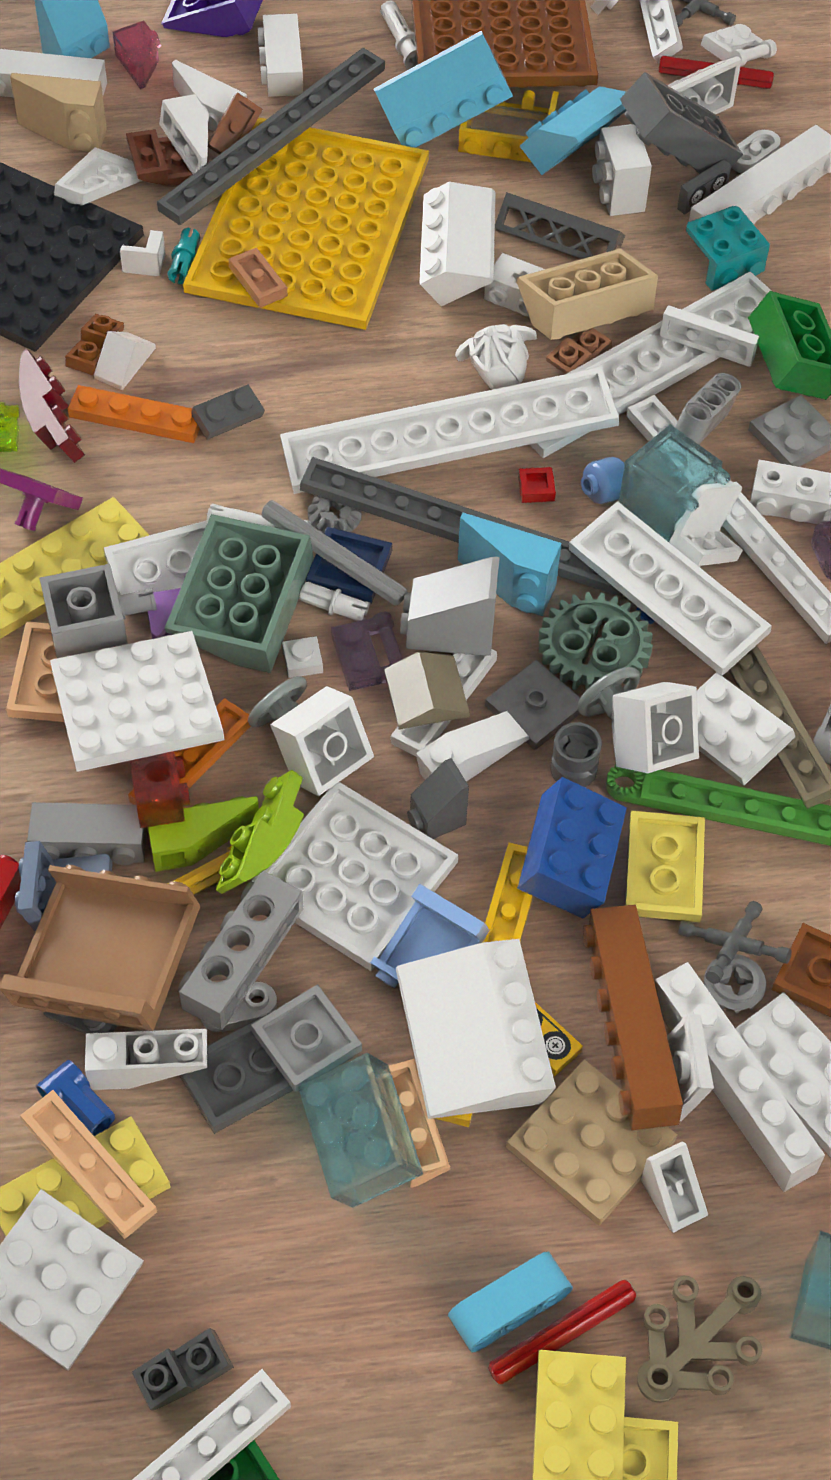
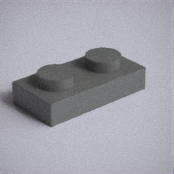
M249 384L194 406L191 413L208 440L261 418L265 409Z

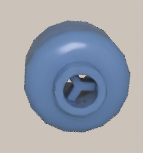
M608 457L596 460L585 467L581 479V487L583 492L594 503L604 504L627 495L632 485V473L628 465L619 458Z

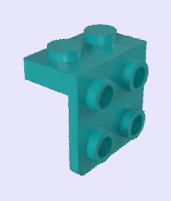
M731 206L687 223L686 232L709 259L705 283L711 291L727 285L748 272L753 273L755 276L764 272L770 243L740 207Z

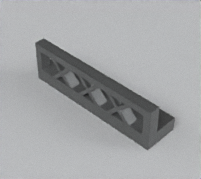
M506 192L495 223V229L581 259L593 256L588 244L597 239L609 243L606 251L609 252L615 250L617 246L621 247L625 235L618 230ZM509 209L521 212L524 223L514 228L504 225ZM527 215L533 216V218L529 220ZM539 220L547 221L550 223L553 232L542 238L538 237L531 224ZM555 224L561 226V228L557 229ZM527 227L530 233L521 230ZM569 229L576 231L582 242L572 247L564 246L559 234ZM583 234L590 236V238L585 239ZM556 237L558 243L550 241L549 239ZM584 246L587 253L578 251L577 249Z

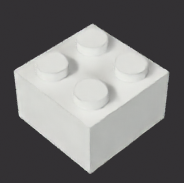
M634 124L601 128L600 140L595 143L597 164L592 167L594 183H599L600 201L602 204H606L610 216L645 212L652 165L644 143L636 134L638 129Z

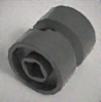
M576 722L564 725L558 730L554 739L550 767L551 774L556 782L561 777H564L583 787H587L595 780L602 748L601 736L596 729L588 724Z

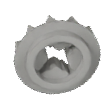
M314 496L312 504L308 506V520L311 522V526L323 534L327 527L351 532L359 525L362 517L361 510L318 496ZM331 506L335 507L337 511L340 510V519L333 512H329Z
M736 954L731 964L725 966L723 969L724 975L719 983L713 984L706 979V976L704 977L705 987L720 1008L732 1009L736 1014L744 1009L749 1008L752 1010L763 999L766 990V978L762 969L756 962L743 955ZM717 959L713 960V961L709 964V966L707 967V970H706V972H705V975H706L708 969H709L711 966H714V965L716 964ZM732 972H734V978H736L737 983L744 984L740 986L737 995L734 994L731 986L725 985L729 982Z

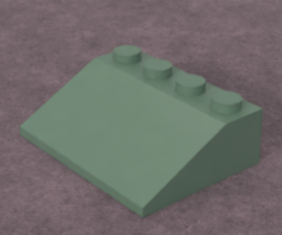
M211 514L166 623L165 631L171 635L192 631L197 647L237 666L271 673L299 600L301 588L305 584L307 574L314 560L310 535Z

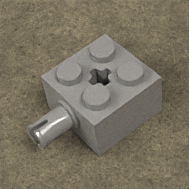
M110 564L40 577L57 658L128 644L124 624L125 616L157 610L152 588L123 595L117 592Z

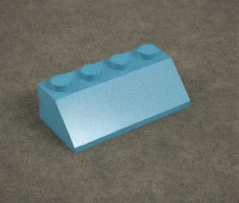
M482 31L374 88L378 100L401 145L414 148L513 97L505 76Z
M599 86L589 93L585 89L573 100L565 103L558 111L555 110L548 115L542 123L539 121L526 132L529 138L520 145L521 149L540 174H545L599 135L601 128L610 126L626 111L620 101V98L626 91Z

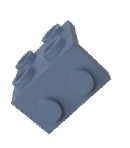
M40 841L25 842L24 857L19 861L20 891H17L15 895L17 912L36 931L56 884L55 879L48 871L49 866L65 867L66 865H75L90 872L99 873L101 870L112 872V860L109 855L97 854L53 860Z

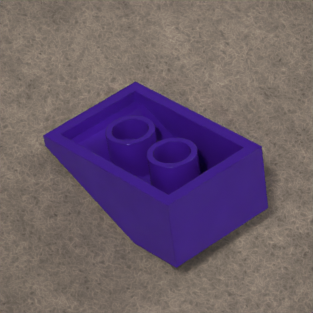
M171 0L161 24L166 29L219 37L241 36L252 29L263 0Z

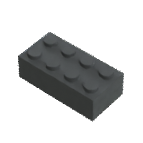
M646 72L620 98L626 109L624 114L632 124L636 125L638 129L636 134L642 142L648 146L651 143L656 145L664 155L669 156L671 154L675 156L683 166L691 165L699 174L724 159L733 166L743 156V153L718 115Z

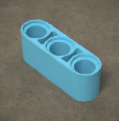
M543 1252L458 1303L448 1313V1317L471 1353H474L560 1302L572 1291L573 1286L550 1252Z

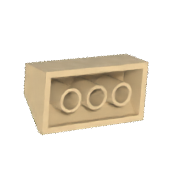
M622 249L517 277V285L532 325L550 340L561 339L569 334L584 332L596 326L611 324L623 318L638 316L640 313L654 310L658 281L657 274Z

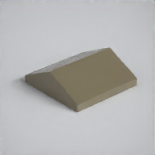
M417 652L384 669L399 730L470 717L454 656Z

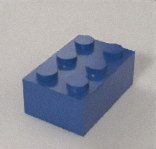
M561 777L541 796L517 889L582 919L590 914L591 909L600 907L605 903L627 807Z

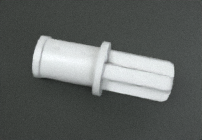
M305 582L299 596L302 602L325 609L331 616L336 613L358 621L361 624L364 622V615L367 616L370 602H364L342 594L341 589L333 591L310 582Z

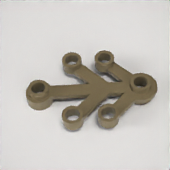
M690 1276L679 1277L672 1288V1296L677 1302L679 1347L668 1358L666 1356L664 1331L669 1325L670 1313L665 1306L660 1304H653L647 1308L643 1323L648 1330L649 1360L643 1363L637 1375L638 1388L647 1399L654 1402H666L672 1399L678 1390L711 1391L715 1395H725L730 1391L734 1382V1376L729 1368L717 1365L709 1373L681 1371L691 1360L739 1361V1363L745 1366H751L758 1362L762 1354V1345L755 1337H742L738 1343L709 1342L737 1313L748 1314L756 1309L761 1299V1289L754 1279L747 1276L734 1278L727 1288L726 1299L695 1330L694 1301L698 1295L699 1286L696 1280ZM680 1285H687L692 1289L693 1294L683 1296L678 1291V1287ZM741 1286L749 1288L752 1296L749 1298L740 1296L737 1288ZM652 1313H658L664 1318V1323L661 1325L653 1324L649 1316ZM743 1345L752 1346L756 1355L753 1357L745 1356L741 1351V1347ZM656 1372L664 1374L667 1383L664 1385L654 1383L652 1374ZM715 1374L723 1375L727 1379V1385L723 1387L717 1386L713 1382L712 1376Z

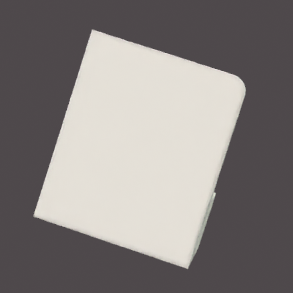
M151 230L146 248L122 246L120 250L122 271L124 273L160 276L165 258L163 232Z

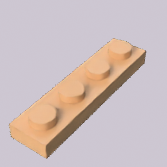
M54 1090L20 1115L22 1122L124 1240L157 1213L156 1206Z

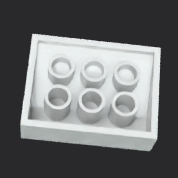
M519 939L483 942L396 967L428 1119L540 1105L556 1089Z

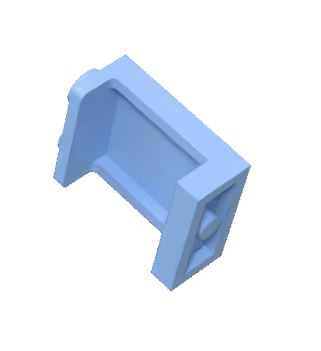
M419 884L411 896L415 900L413 906L380 958L378 959L374 956L370 963L379 970L376 974L378 979L396 988L399 983L396 973L397 966L482 943L490 929L483 921Z

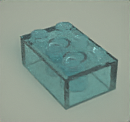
M365 1053L298 1086L332 1199L354 1208L423 1175L388 1064L369 1053Z

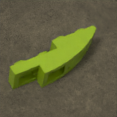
M290 770L278 778L273 777L263 790L265 797L261 808L255 813L252 823L246 827L241 826L234 832L230 840L232 848L229 856L222 863L219 870L221 877L216 891L220 894L259 875L270 867L291 843L304 816L301 811L293 806L303 779L295 771Z

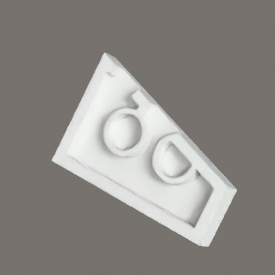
M95 147L55 184L54 195L64 198L71 204L84 205L142 180L137 178L133 161Z

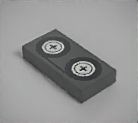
M725 159L721 160L681 185L677 209L685 215L691 211V207L729 182L732 165Z

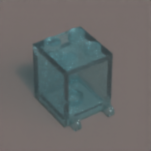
M670 424L625 461L619 503L669 542L675 532V524L684 515L686 509L694 512L699 507L697 499L692 496L695 489L704 484L720 483L726 485L731 480V477L722 468L723 461Z

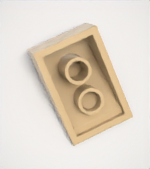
M11 73L10 79L18 124L69 150L90 152L95 147L101 149L107 130L101 81Z

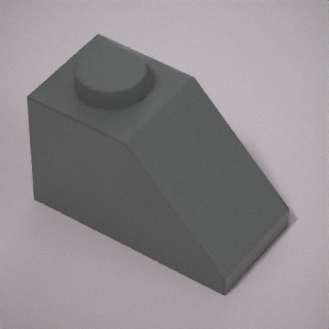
M452 758L445 760L410 797V810L407 811V816L411 826L432 839L466 825L469 785Z

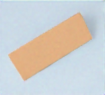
M415 1059L376 1069V1083L410 1188L419 1186L450 1170L435 1119H428Z

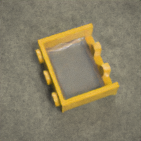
M526 90L523 93L522 105L503 101L460 124L458 152L532 163L520 145L529 138L526 132L539 121L542 123L548 115L558 110L559 92L553 91L550 108L535 107V93L531 90Z

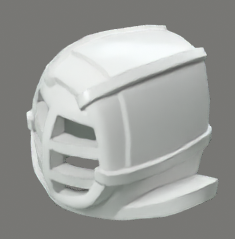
M492 325L478 331L474 337L461 344L455 356L458 361L471 358V363L491 390L517 385L524 379L529 358L524 341L537 339V333L532 328L526 326Z

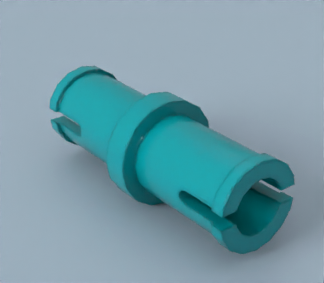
M184 228L180 234L181 237L178 245L172 251L171 257L173 261L167 275L173 283H175L177 274L180 275L178 284L184 283L194 260L196 248L201 238L200 233L196 229H193L192 236L188 237L191 228Z

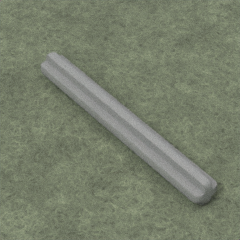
M270 500L263 507L262 518L279 529L310 535L312 550L393 605L398 606L404 600V595L407 592L404 586L277 502Z

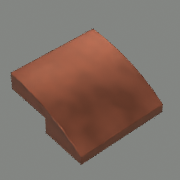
M156 129L126 133L127 143L139 180L154 184L178 186L193 175L169 138H158Z

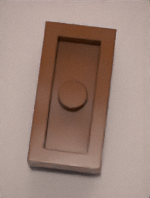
M240 93L234 94L208 142V148L220 155L252 130L263 109Z

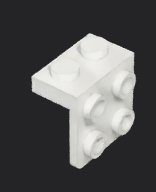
M737 482L704 484L695 489L690 496L688 508L675 524V532L669 543L699 567L737 561L743 550L719 530L739 496L742 486Z

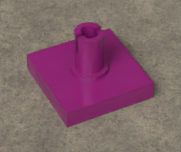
M0 468V483L22 491V494L25 495L17 520L14 523L15 525L36 531L44 503L48 502L79 510L83 497L25 475Z

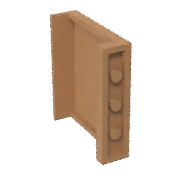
M50 865L48 871L55 879L56 884L18 975L4 974L0 983V991L13 1006L154 1031L200 909V905L190 888L176 881L165 884L154 882L144 876L128 878L118 876L107 870H101L99 873L85 871L75 865H66L65 867Z

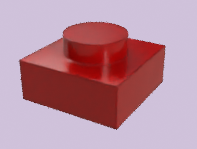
M552 467L519 469L518 480L521 503L555 502L556 490Z

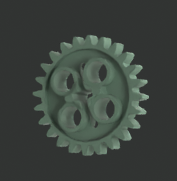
M586 592L585 600L582 601L575 594L572 595L571 604L560 600L559 610L551 607L549 618H543L542 628L539 629L538 653L543 654L542 664H550L549 671L553 675L560 673V681L563 683L568 680L573 681L572 690L574 691L581 684L585 685V690H587L603 676L625 667L636 668L640 672L641 678L643 668L648 667L651 657L653 634L652 632H647L648 621H640V610L632 613L629 612L630 602L619 606L617 605L618 596H614L609 602L605 601V595L602 592L598 600L593 599L590 592ZM607 621L603 627L601 638H598L595 643L602 622ZM595 643L592 657L589 663L584 665L583 663L588 657L589 647H593ZM626 678L623 683L626 684L629 678Z

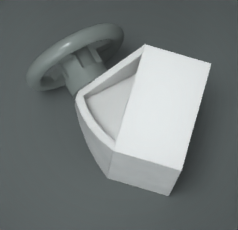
M625 667L603 676L581 696L578 702V711L581 715L590 717L606 712L612 720L616 767L651 773L699 758L696 687L661 682L636 689L640 682V672L636 668ZM626 678H629L628 682L622 688L621 684L624 682Z
M296 676L269 692L252 709L248 717V723L252 727H261L273 720L275 721L270 725L288 771L293 770L303 777L300 785L301 788L320 796L374 758V754L353 698L326 686L299 705L296 701L304 693L307 687V680L302 676Z

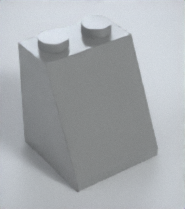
M489 557L414 578L412 592H406L404 595L400 634L407 635L406 649L491 656L499 557Z

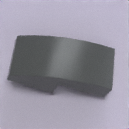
M208 1328L176 1350L166 1349L132 1371V1374L150 1410L154 1411L208 1384L234 1368L216 1331Z

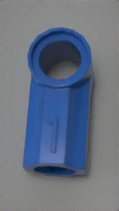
M68 1059L36 1085L42 1098L54 1090L93 1136L108 1129L116 1119L112 1110L90 1088V1084L82 1071Z

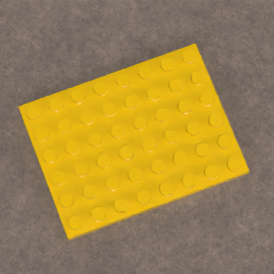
M258 117L252 130L267 119ZM309 127L222 193L184 280V293L259 308L229 268V258L257 247L287 286L288 293L287 297L263 306L261 309L366 330L428 163L429 150Z

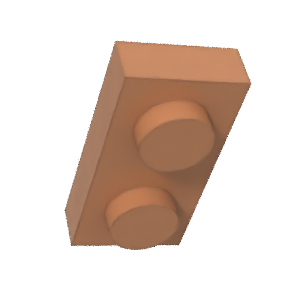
M257 247L229 258V268L259 308L288 296L287 286Z

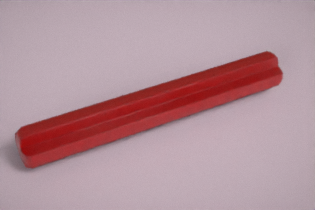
M662 56L659 63V72L661 74L686 77L715 63ZM740 67L737 85L770 89L774 73L768 70Z
M627 1280L619 1281L490 1361L488 1369L491 1376L498 1384H504L538 1362L539 1350L556 1351L635 1301L636 1293Z

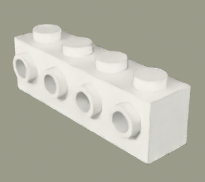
M759 460L750 503L762 515L782 517L831 528V473Z

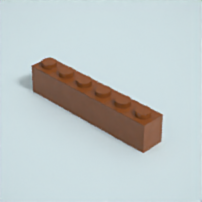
M636 904L591 909L589 925H583V937L585 947H592L593 957H590L592 979H599L601 988L597 989L598 1009L600 1013L606 1012L608 1022L604 1023L606 1045L613 1046L615 1056L611 1057L613 1078L615 1081L620 1080L623 1091H619L622 1116L628 1115L631 1130L679 1125L683 1102Z

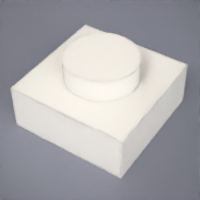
M317 636L282 642L288 678L323 673V663Z

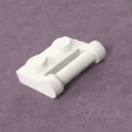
M736 24L705 34L701 42L702 47L722 61L738 56L742 59L740 67L744 66L747 61L760 57L764 59L772 57L777 51L776 43L773 40H762L753 34L749 27L743 24Z

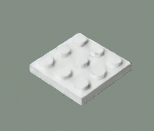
M41 1189L0 1244V1323L69 1371L141 1268L144 1260Z

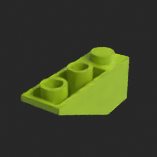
M239 796L229 801L213 804L199 803L193 807L178 810L163 809L154 814L146 815L155 872L193 866L231 840L234 832L239 827H246L252 823L255 813L259 810L257 796L248 798Z

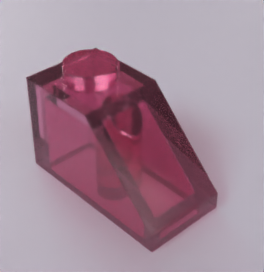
M143 20L112 31L115 55L140 89L146 87L159 62L158 48L161 46L157 32L155 30L152 31Z

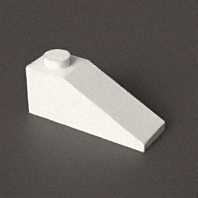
M177 60L172 62L174 87L181 96L193 94L197 96L201 104L208 110V129L215 131L234 94L238 92L247 98V94Z
M195 94L162 100L159 125L192 174L206 165L208 152L209 113Z
M505 711L447 732L418 751L416 756L419 772L426 780L445 760L452 758L467 782L529 740V736L514 718Z

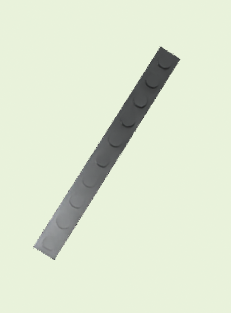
M361 48L158 200V211L178 225H182L385 70V60L367 49Z
M315 457L311 458L300 482V491L459 543L460 517L462 512L560 542L562 544L558 576L623 597L621 592L569 550V541Z

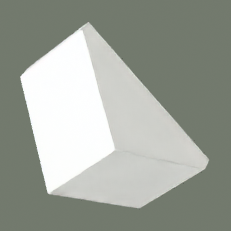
M108 331L94 372V379L123 390L156 349L155 343L128 332Z
M682 1141L647 1158L641 1182L669 1230L674 1233L708 1216L686 1143Z

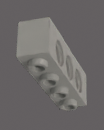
M265 871L261 872L255 882L250 881L243 890L241 903L237 909L229 911L224 917L220 927L221 932L215 941L210 940L204 946L200 954V962L193 972L188 971L182 978L178 987L182 1009L223 1030L303 911V891ZM257 915H265L268 917L262 921H256L252 919L254 916ZM236 945L247 946V948L243 951H234L231 949ZM216 975H224L227 977L224 981L221 982H213L210 980L212 977Z

